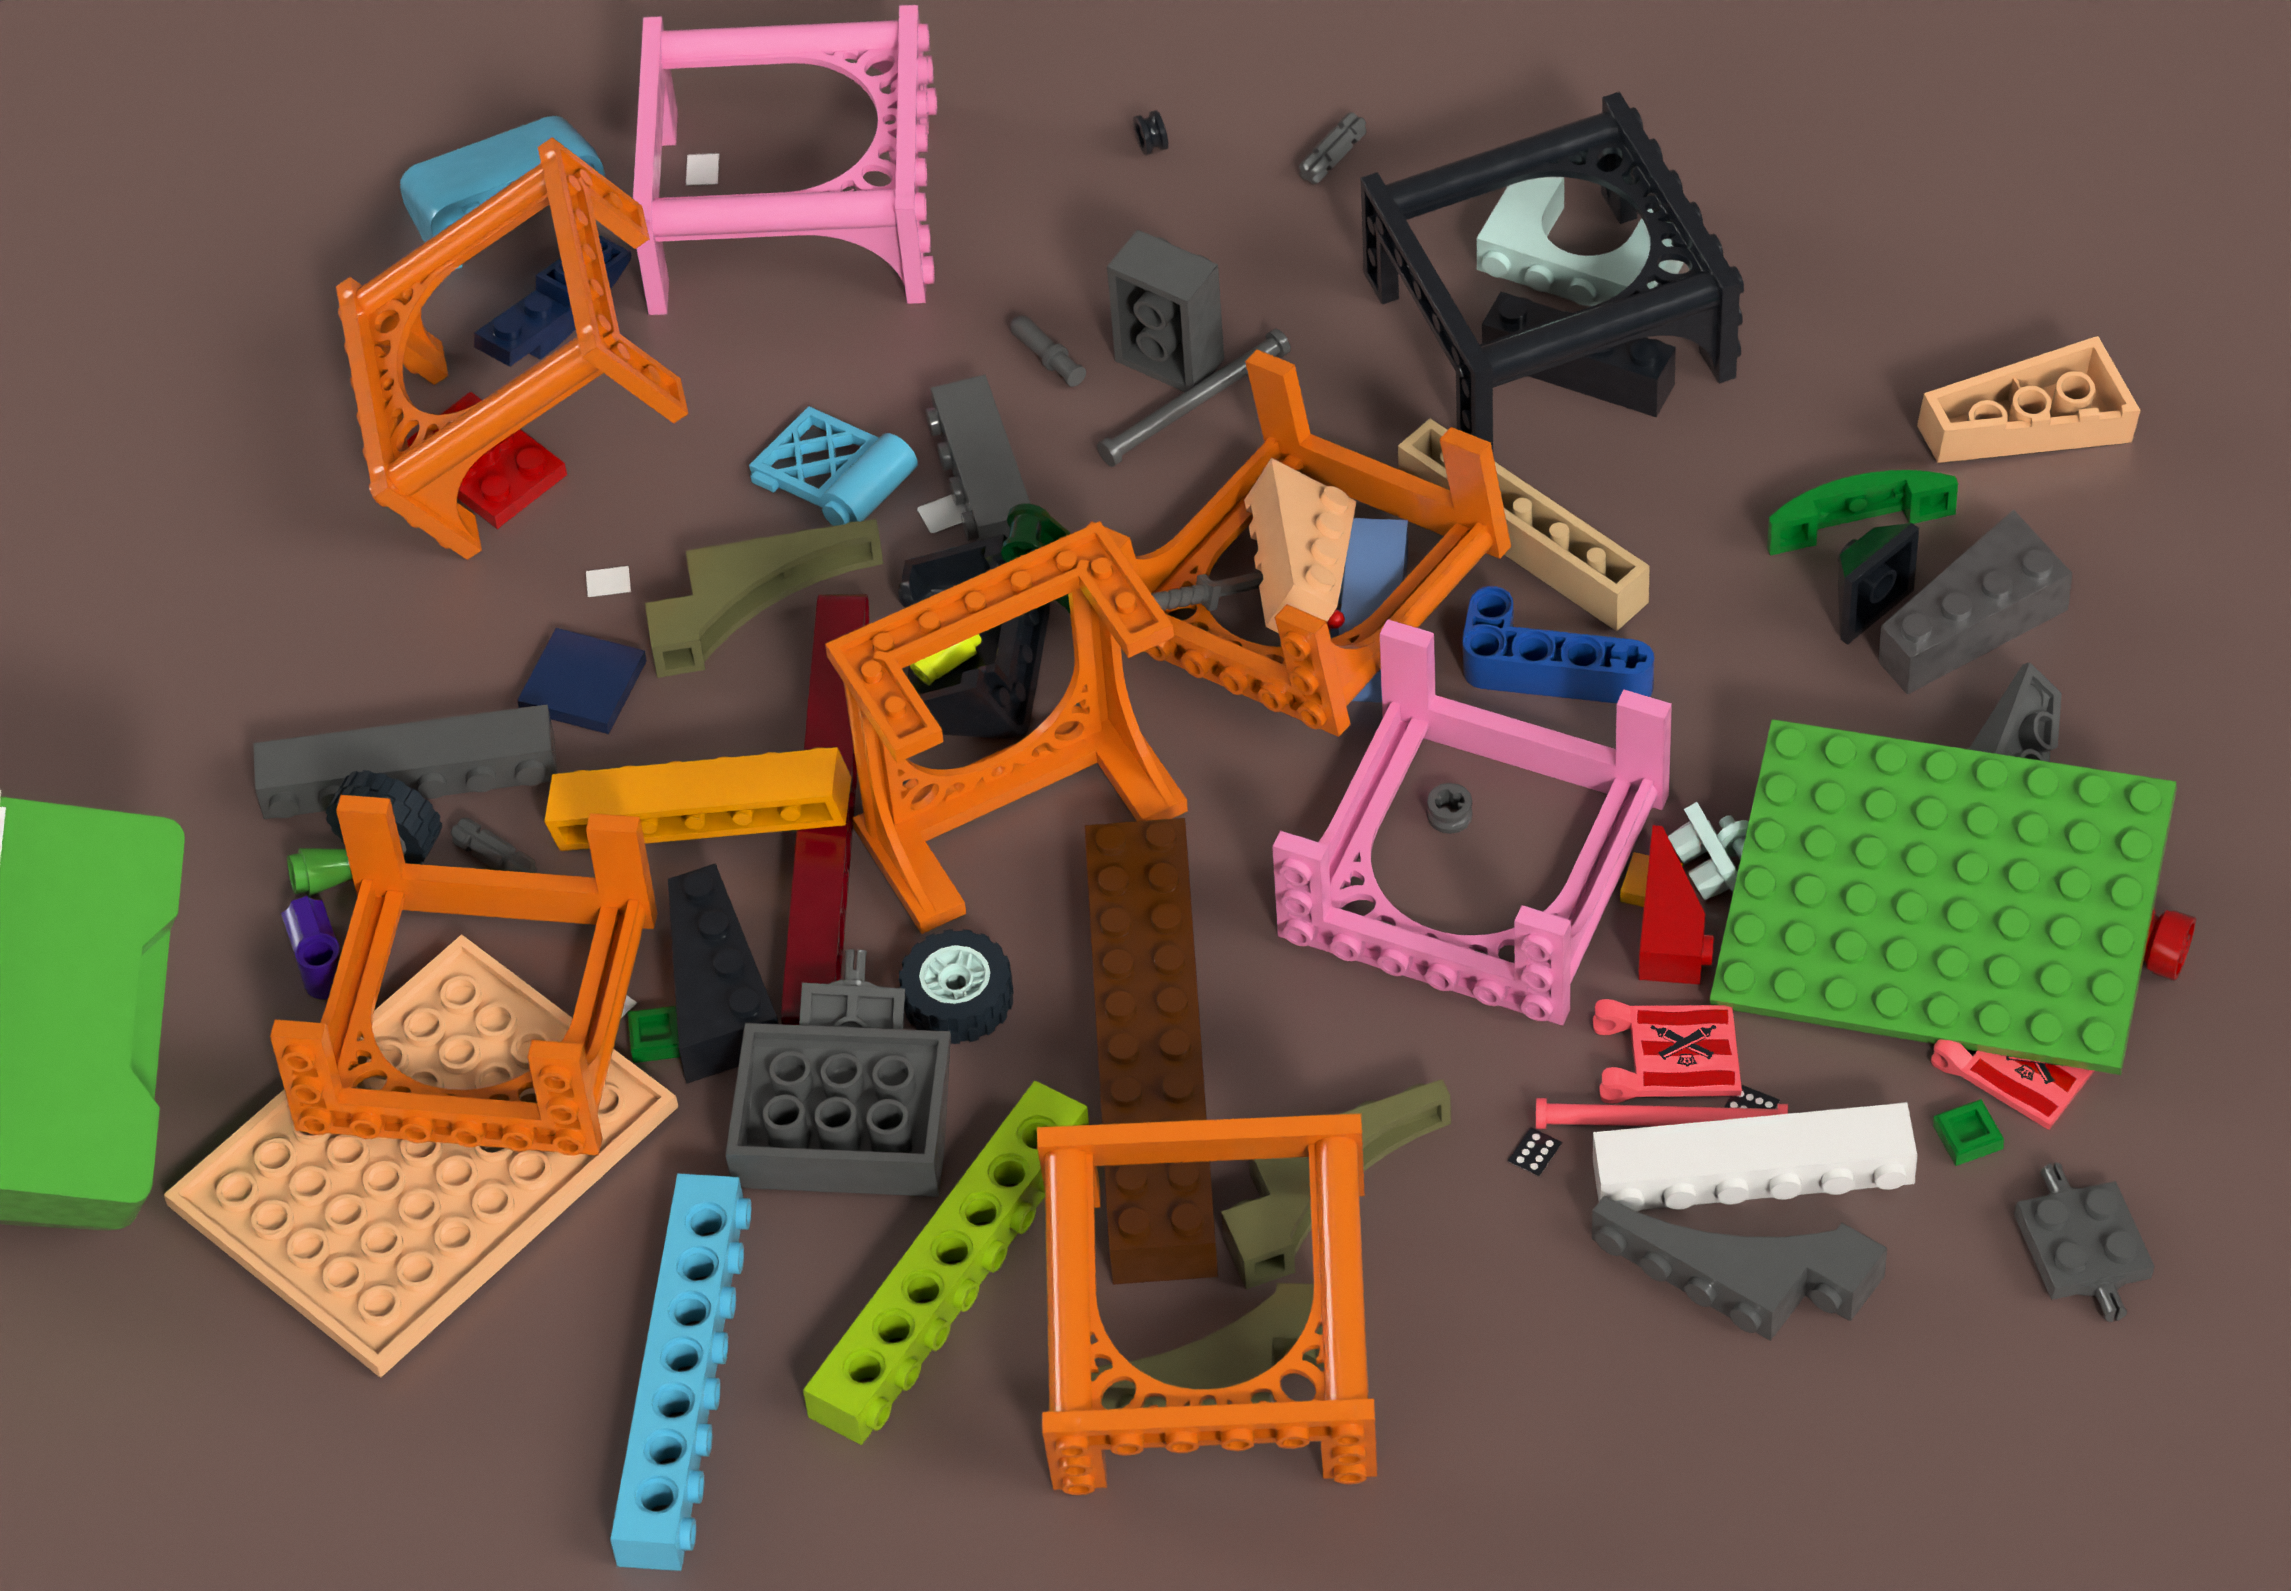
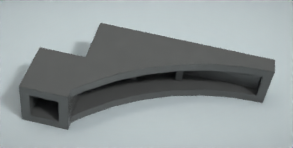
M1603 1196L1592 1210V1239L1605 1252L1613 1256H1623L1640 1266L1652 1279L1672 1284L1686 1292L1687 1296L1696 1304L1703 1307H1712L1730 1317L1740 1329L1749 1333L1756 1332L1770 1341L1805 1296L1810 1298L1821 1310L1827 1313H1837L1851 1321L1885 1277L1887 1247L1844 1223H1841L1836 1230L1786 1237H1744L1710 1233L1671 1224L1639 1213L1606 1196Z

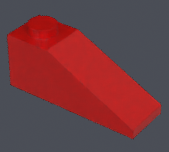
M1652 825L1639 951V980L1700 985L1702 965L1712 966L1714 935L1705 934V912L1663 826Z

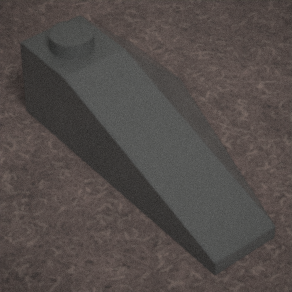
M2030 662L2023 664L1969 750L2050 762V751L2058 747L2062 693Z

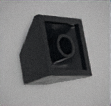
M1913 523L1874 527L1860 539L1849 541L1841 550L1838 557L1840 640L1847 645L1914 591L1919 527Z

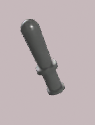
M1019 315L1013 318L1010 324L1012 334L1042 358L1044 367L1049 371L1056 370L1065 378V382L1070 387H1075L1084 380L1086 369L1082 365H1077L1068 357V350L1062 344H1055L1029 317Z

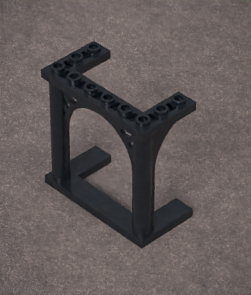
M1620 92L1602 97V113L1386 185L1378 172L1360 178L1364 275L1382 305L1399 299L1398 274L1400 275L1456 371L1457 429L1491 442L1492 451L1494 387L1632 340L1651 336H1676L1689 339L1699 344V352L1719 384L1736 378L1737 357L1741 356L1738 326L1743 323L1739 307L1740 294L1744 292L1742 276L1737 267H1730L1727 263L1720 240L1716 234L1708 233L1703 225V218L1698 205L1694 201H1688L1683 193L1679 175L1675 170L1669 171L1663 161L1662 151L1658 142L1654 138L1649 139L1643 130V123L1638 110L1635 107L1630 108ZM1544 177L1576 178L1601 185V194L1620 224L1637 219V212L1639 213L1649 233L1650 250L1642 271L1626 289L1597 305L1480 345L1406 221L1515 183ZM1652 209L1654 213H1650L1647 210ZM1665 239H1671V244L1673 246L1666 247L1662 243V241ZM1665 260H1677L1685 263L1689 271L1683 274L1669 273L1661 269L1658 264ZM1652 281L1658 283L1657 286L1651 289L1647 286Z

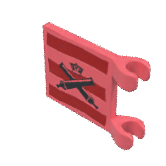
M1603 999L1596 1002L1595 1015L1593 1017L1595 1033L1598 1035H1612L1631 1029L1635 1073L1615 1067L1603 1070L1599 1093L1604 1103L1615 1104L1636 1097L1741 1096L1742 1087L1732 1007L1724 1005L1629 1006L1611 999Z
M1942 1039L1935 1043L1933 1049L1935 1052L1931 1057V1063L1937 1069L1963 1077L2050 1130L2094 1072L2093 1070L1977 1051L1972 1056L1962 1044Z

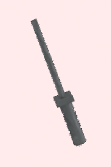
M1261 571L1215 582L1209 579L1206 574L1197 575L1196 585L1151 594L1163 611L1200 603L1208 611L1217 610L1219 597L1259 588L1263 581V575Z

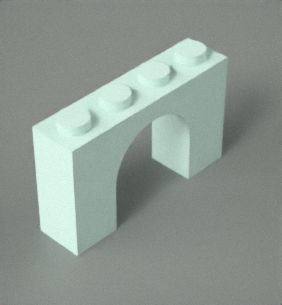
M1564 177L1530 179L1509 185L1479 233L1477 237V270L1488 273L1493 277L1504 278L1529 286L1537 291H1544L1572 300L1580 305L1594 306L1616 296L1636 279L1647 261L1650 250V238L1647 227L1641 218L1631 237L1616 250L1595 256H1582L1566 252L1555 246L1547 238L1564 209ZM1652 209L1647 210L1650 213H1654ZM1665 239L1662 241V243L1666 247L1673 246L1671 244V239ZM1665 260L1658 265L1664 271L1678 274L1684 263L1677 260ZM1656 281L1647 284L1649 289L1658 285Z

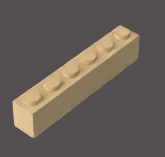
M1431 418L1428 419L1398 445V469L1450 490L1440 444V438L1446 433L1447 429ZM1495 462L1511 542V548L1504 555L1603 623L1618 631L1649 603L1650 566Z

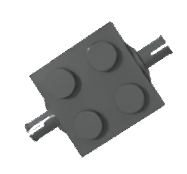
M854 949L845 950L844 980L829 984L802 983L799 1025L903 1030L906 990L905 988L878 987L865 981L867 955L865 950L857 951L856 970H854Z
M2056 1162L2052 1167V1164H2048L2042 1168L2040 1174L2050 1194L2017 1202L2014 1216L2050 1298L2054 1300L2072 1295L2096 1296L2105 1315V1320L2113 1322L2115 1317V1320L2118 1321L2126 1316L2127 1309L2124 1307L2117 1290L2128 1283L2151 1279L2155 1267L2116 1181L2085 1188H2072L2065 1176L2062 1165Z

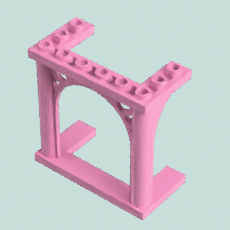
M918 5L899 6V20L670 31H664L662 17H643L633 199L643 207L650 240L637 248L649 315L667 314L669 277L662 241L815 235L842 239L874 252L889 263L901 278L905 286L907 304L926 303V284H934L933 256H925L924 254L930 253L931 240L929 224L921 225L920 222L927 220L925 192L919 193L920 186H927L926 158H919V152H928L929 115H937L936 88H927L929 83H933L932 56H924L923 51H929L930 49L928 23L920 24ZM845 59H853L857 63H849ZM787 63L817 65L835 70L854 80L867 92L875 105L878 124L871 146L852 168L829 182L793 192L659 198L662 146L676 145L678 111L671 69ZM872 66L883 74L869 76L866 74V71ZM890 86V94L881 92L882 88ZM887 121L895 122L893 124H885ZM884 152H889L890 161L880 159L879 156ZM869 171H878L888 175L892 181L886 186L878 187L867 183L863 176ZM854 186L856 189V191H854V189H851L849 191H843L846 187Z
M1387 619L1380 632L1383 719L1331 823L1319 842L1280 831L1272 846L1278 936L1287 939L1297 946H1311L1333 953L1345 961L1365 963L1381 968L1384 972L1393 976L1403 975L1428 983L1437 990L1454 991L1476 998L1488 1006L1505 1007L1524 1013L1527 1017L1536 1021H1549L1563 1026L1570 1011V984L1651 809L1662 810L1669 796L1672 704L1623 690L1616 710V749L1435 695L1434 633ZM1423 738L1608 794L1564 888L1546 910L1542 912L1522 905L1512 929L1486 935H1457L1437 931L1411 920L1395 908L1384 896L1374 877L1371 865L1373 842ZM1351 877H1358L1364 882L1363 885L1351 886ZM1357 900H1368L1375 905L1374 909L1365 916L1342 909L1346 904ZM1381 921H1386V922L1392 923L1393 925L1387 924V923H1384V922H1381ZM1508 945L1515 946V963L1499 958L1498 952L1502 947ZM1474 950H1479V951L1485 952V953H1487V954L1480 953V952H1477V951H1474Z

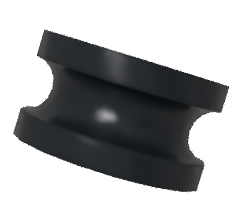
M1157 110L1150 111L1147 118H1143L1141 115L1133 117L1136 138L1144 155L1152 154V149L1158 147L1160 150L1168 149L1167 132Z

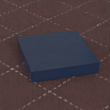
M555 628L517 700L518 707L548 704L552 720L609 734L647 662L645 650Z

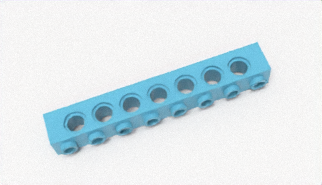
M677 1173L610 1539L617 1567L682 1571L685 1550L692 1551L694 1549L696 1520L691 1518L693 1503L702 1502L704 1493V1472L699 1471L701 1456L708 1457L710 1455L712 1447V1425L707 1424L709 1410H717L720 1401V1379L715 1378L717 1364H725L728 1355V1334L723 1332L725 1319H733L735 1314L736 1289L731 1287L733 1274H741L743 1268L744 1246L743 1243L739 1242L741 1229L748 1230L751 1222V1199L743 1198L739 1177ZM708 1232H716L709 1236H701ZM701 1276H707V1278L703 1280H694ZM701 1321L696 1325L686 1326L689 1322ZM685 1366L692 1367L687 1371H677L679 1368ZM676 1412H685L679 1417H668ZM665 1459H677L676 1461L670 1464H659L661 1461ZM659 1505L669 1506L662 1511H650Z

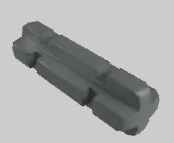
M1353 112L1347 113L1339 121L1338 126H1335L1312 150L1314 153H1309L1299 164L1301 170L1299 175L1301 178L1308 180L1311 184L1319 183L1328 174L1327 170H1331L1353 147L1352 144H1356L1366 133L1365 119L1358 117Z
M461 818L458 824L453 826L451 830L453 843L465 851L473 850L471 855L491 868L501 871L537 872L536 862L533 858L521 851L515 853L516 848L489 830L483 829L480 831L481 825L470 818Z

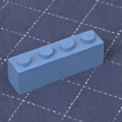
M1353 518L1345 572L1342 578L1338 604H1342L1341 612L1345 616V622L1342 627L1331 629V638L1353 629L1370 617L1406 578L1408 520ZM1381 669L1352 701L1382 702Z

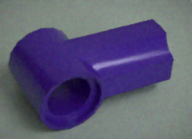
M305 896L291 901L290 906L281 913L305 990L310 996L325 1000L329 998L342 951L336 940L323 901Z

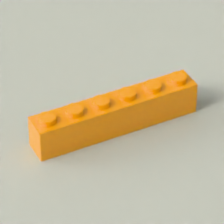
M819 747L811 750L782 753L767 752L761 755L718 757L687 762L672 761L665 764L644 766L628 765L621 768L591 771L577 770L570 773L552 774L545 824L560 851L590 849L586 832L590 813L640 817L645 844L846 825L851 775L838 747Z

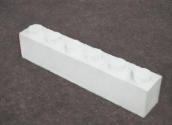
M1908 1103L1593 1132V1167L1598 1200L1600 1201L1603 1196H1606L1637 1212L1645 1209L1666 1207L1685 1209L1692 1205L1719 1202L1732 1205L1745 1200L1772 1197L1785 1200L1794 1198L1797 1195L1825 1192L1838 1195L1850 1190L1878 1187L1891 1190L1903 1185L1915 1184L1917 1151Z

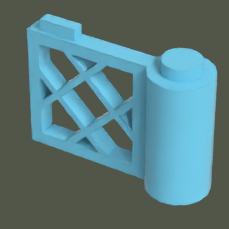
M808 406L749 465L752 474L750 476L752 483L773 493L778 488H781L822 507L826 520L833 526L854 521H864L916 469L918 462L914 451L900 437L891 433H885L878 438ZM812 425L826 431L827 436L800 440V437ZM852 444L860 446L854 454L836 457L835 448ZM823 450L829 451V459L803 464L802 455ZM796 456V466L782 469L771 467L777 460ZM826 473H831L832 475L819 489L805 483V478Z

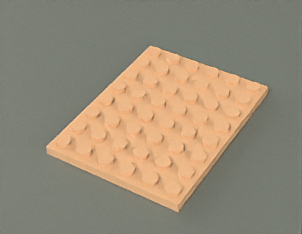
M461 934L374 1010L373 1033L375 1041L385 1058L406 1076L438 1088L467 1090L498 1085L530 1071L527 1056L531 1040L561 1042L570 1027L572 1017ZM613 1049L598 1110L603 1138L599 1155L579 1154L569 1156L549 1151H514L509 1148L464 1147L451 1143H414L402 1139L378 1137L364 1139L353 1135L328 1133L314 1135L304 1131H296L286 1093L283 1090L164 1193V1197L168 1207L381 1378L678 1108L676 1095ZM358 1056L357 1060L360 1065L370 1062L371 1059L366 1056ZM382 1076L369 1077L359 1083L356 1088L380 1090L385 1085L387 1079ZM534 1088L524 1090L520 1095V1101L537 1103Z

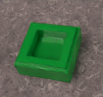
M676 1005L628 1011L633 1063L681 1057Z
M1982 1099L1934 1116L1933 1127L1955 1166L2000 1151L2004 1147V1137Z

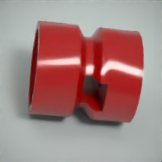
M2154 907L2144 955L2146 967L2149 971L2167 979L2177 980L2189 952L2195 930L2196 917L2175 910H2166L2160 916H2157Z

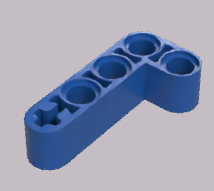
M1486 586L1473 593L1469 601L1463 634V676L1470 685L1480 689L1618 703L1623 690L1648 697L1651 696L1654 686V652L1646 643L1634 639L1514 627L1513 598L1510 593L1497 586Z

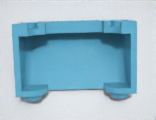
M550 116L415 164L403 174L400 180V190L403 203L425 243L539 165L541 161L538 146L552 137L605 177L603 164L594 148L567 120L559 116Z

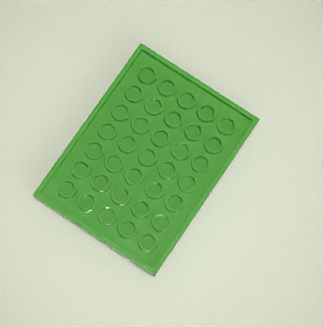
M1772 719L1714 977L1710 1003L1711 1005L1729 1006L1734 1011L1935 1044L1939 1039L1950 1040L1962 1044L1967 1050L2121 1075L2177 791L2176 781Z

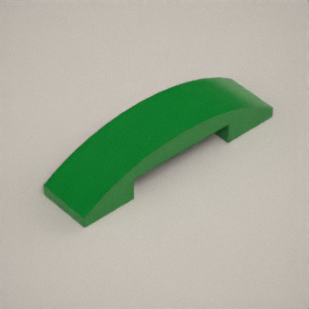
M1887 470L1853 475L1820 485L1790 500L1769 517L1768 552L1771 556L1816 546L1818 529L1904 511L1908 523L1913 524L1956 515L1959 483L1956 476L1920 470Z

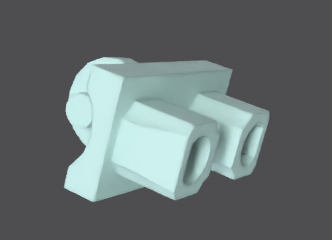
M1696 802L1684 809L1690 821L1671 833L1668 838L1684 865L1707 851L1710 854L1711 859L1688 872L1704 900H1707L1729 888L1734 892L1738 870L1731 857L1738 856L1741 860L1749 821L1741 820L1735 822L1731 815L1725 816L1719 821L1722 830L1717 835L1712 824L1707 820L1701 807Z

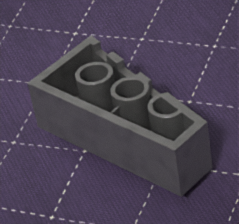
M2012 510L1881 625L1879 663L1908 695L2067 611L2072 572L2019 514Z

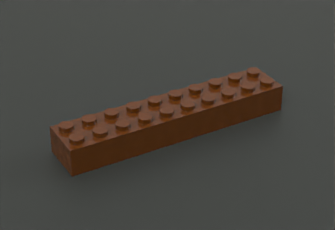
M1185 818L1085 825L1102 1125L1207 1120ZM1210 1161L1104 1166L1113 1285L1218 1277Z

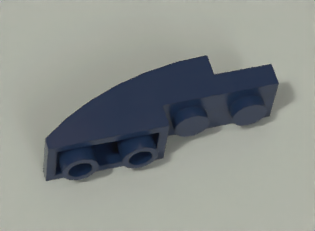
M599 235L611 290L629 264L631 252ZM561 258L536 275L535 291L474 333V348L511 367L527 354L541 360L558 347L576 329Z

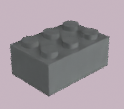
M1137 230L1107 266L1115 361L1186 392L1211 376L1224 360L1218 264L1211 262L1202 255H1195L1174 246L1163 238L1154 237Z

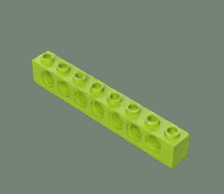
M1034 1080L803 1389L808 1418L860 1445L865 1442L873 1430L878 1431L884 1426L890 1416L892 1404L901 1391H908L915 1384L921 1371V1364L932 1350L937 1351L943 1346L954 1319L960 1311L966 1312L970 1309L977 1298L982 1281L989 1272L994 1273L1001 1267L1006 1258L1008 1246L1018 1233L1024 1234L1031 1226L1036 1214V1208L1045 1197L1038 1149H1033V1147L1037 1146V1127L1089 1125L1088 1108L1086 1105ZM1007 1184H1018L1013 1187H1004ZM979 1222H990L986 1225H975ZM953 1260L961 1261L957 1264H946L947 1262ZM923 1299H932L928 1303H917ZM894 1338H903V1339H904V1340H902V1341H900V1342H897V1343H889V1342H888L889 1340L894 1339ZM863 1378H875L874 1380L866 1383L858 1382Z

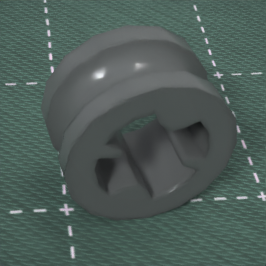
M1455 783L1440 784L1433 788L1427 800V815L1431 826L1442 833L1448 834L1458 833L1466 829L1471 823L1473 815L1470 792L1465 787ZM1449 804L1452 809H1458V811L1451 813L1447 807L1442 808V806Z

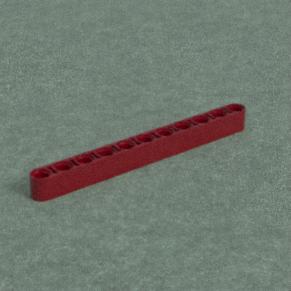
M818 594L804 750L819 747H838L851 775L846 825L797 830L782 997V1025H799L802 983L829 984L841 980L853 838L852 818L855 813L858 772L844 682L828 659L825 644L869 625V601L867 594Z

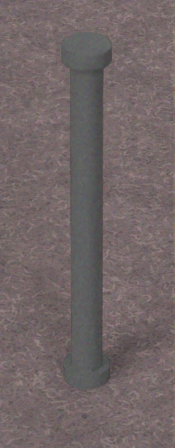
M1273 329L1266 334L1265 341L1112 440L1106 437L1098 442L1097 449L1106 464L1114 467L1122 461V455L1247 375L1248 371L1245 361L1256 349L1280 358L1290 353L1291 346L1287 337L1279 329Z

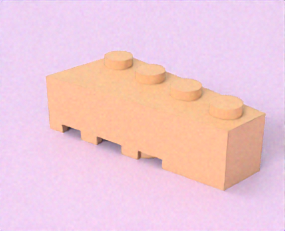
M2096 336L1924 393L1917 426L1937 463L2132 443L2140 408L2100 338Z
M1271 458L1244 501L1246 511L1251 512L1253 515V520L1249 524L1250 537L1257 540L1258 552L1254 556L1256 569L1260 570L1263 575V581L1259 585L1265 626L1278 633L1275 616L1286 604L1325 621L1329 620L1337 608L1356 501L1349 498L1341 489L1333 486L1327 487Z

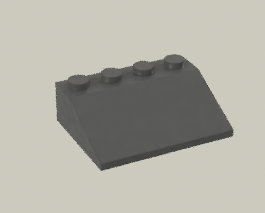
M745 1023L726 1147V1159L730 1177H739L741 1188L939 1197L945 1152L951 1047L950 1032Z

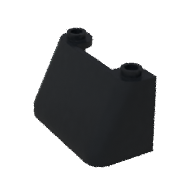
M1005 534L905 560L902 581L898 587V595L904 608H907L1005 564L1006 561L1002 558L1001 549L1004 541L1008 538ZM1050 602L980 633L982 642L976 647L977 654L939 679H936L931 685L922 682L909 665L907 677L941 727L943 735L1010 739L1027 733L1031 721L1049 619Z

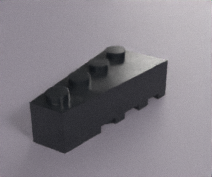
M716 863L668 878L678 1040L686 1084L739 1067L745 1023L778 1024L777 1015Z

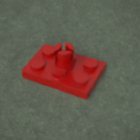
M470 391L440 415L465 410L482 400ZM439 428L434 430L433 434L439 431ZM519 429L484 453L470 467L462 479L457 499L498 529L567 476L565 462ZM418 432L407 439L408 448L414 443Z

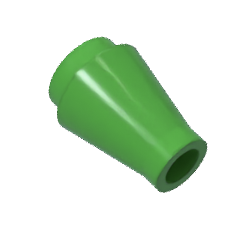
M299 848L297 854L287 856L289 878L294 894L306 893L310 897L353 879L346 849Z

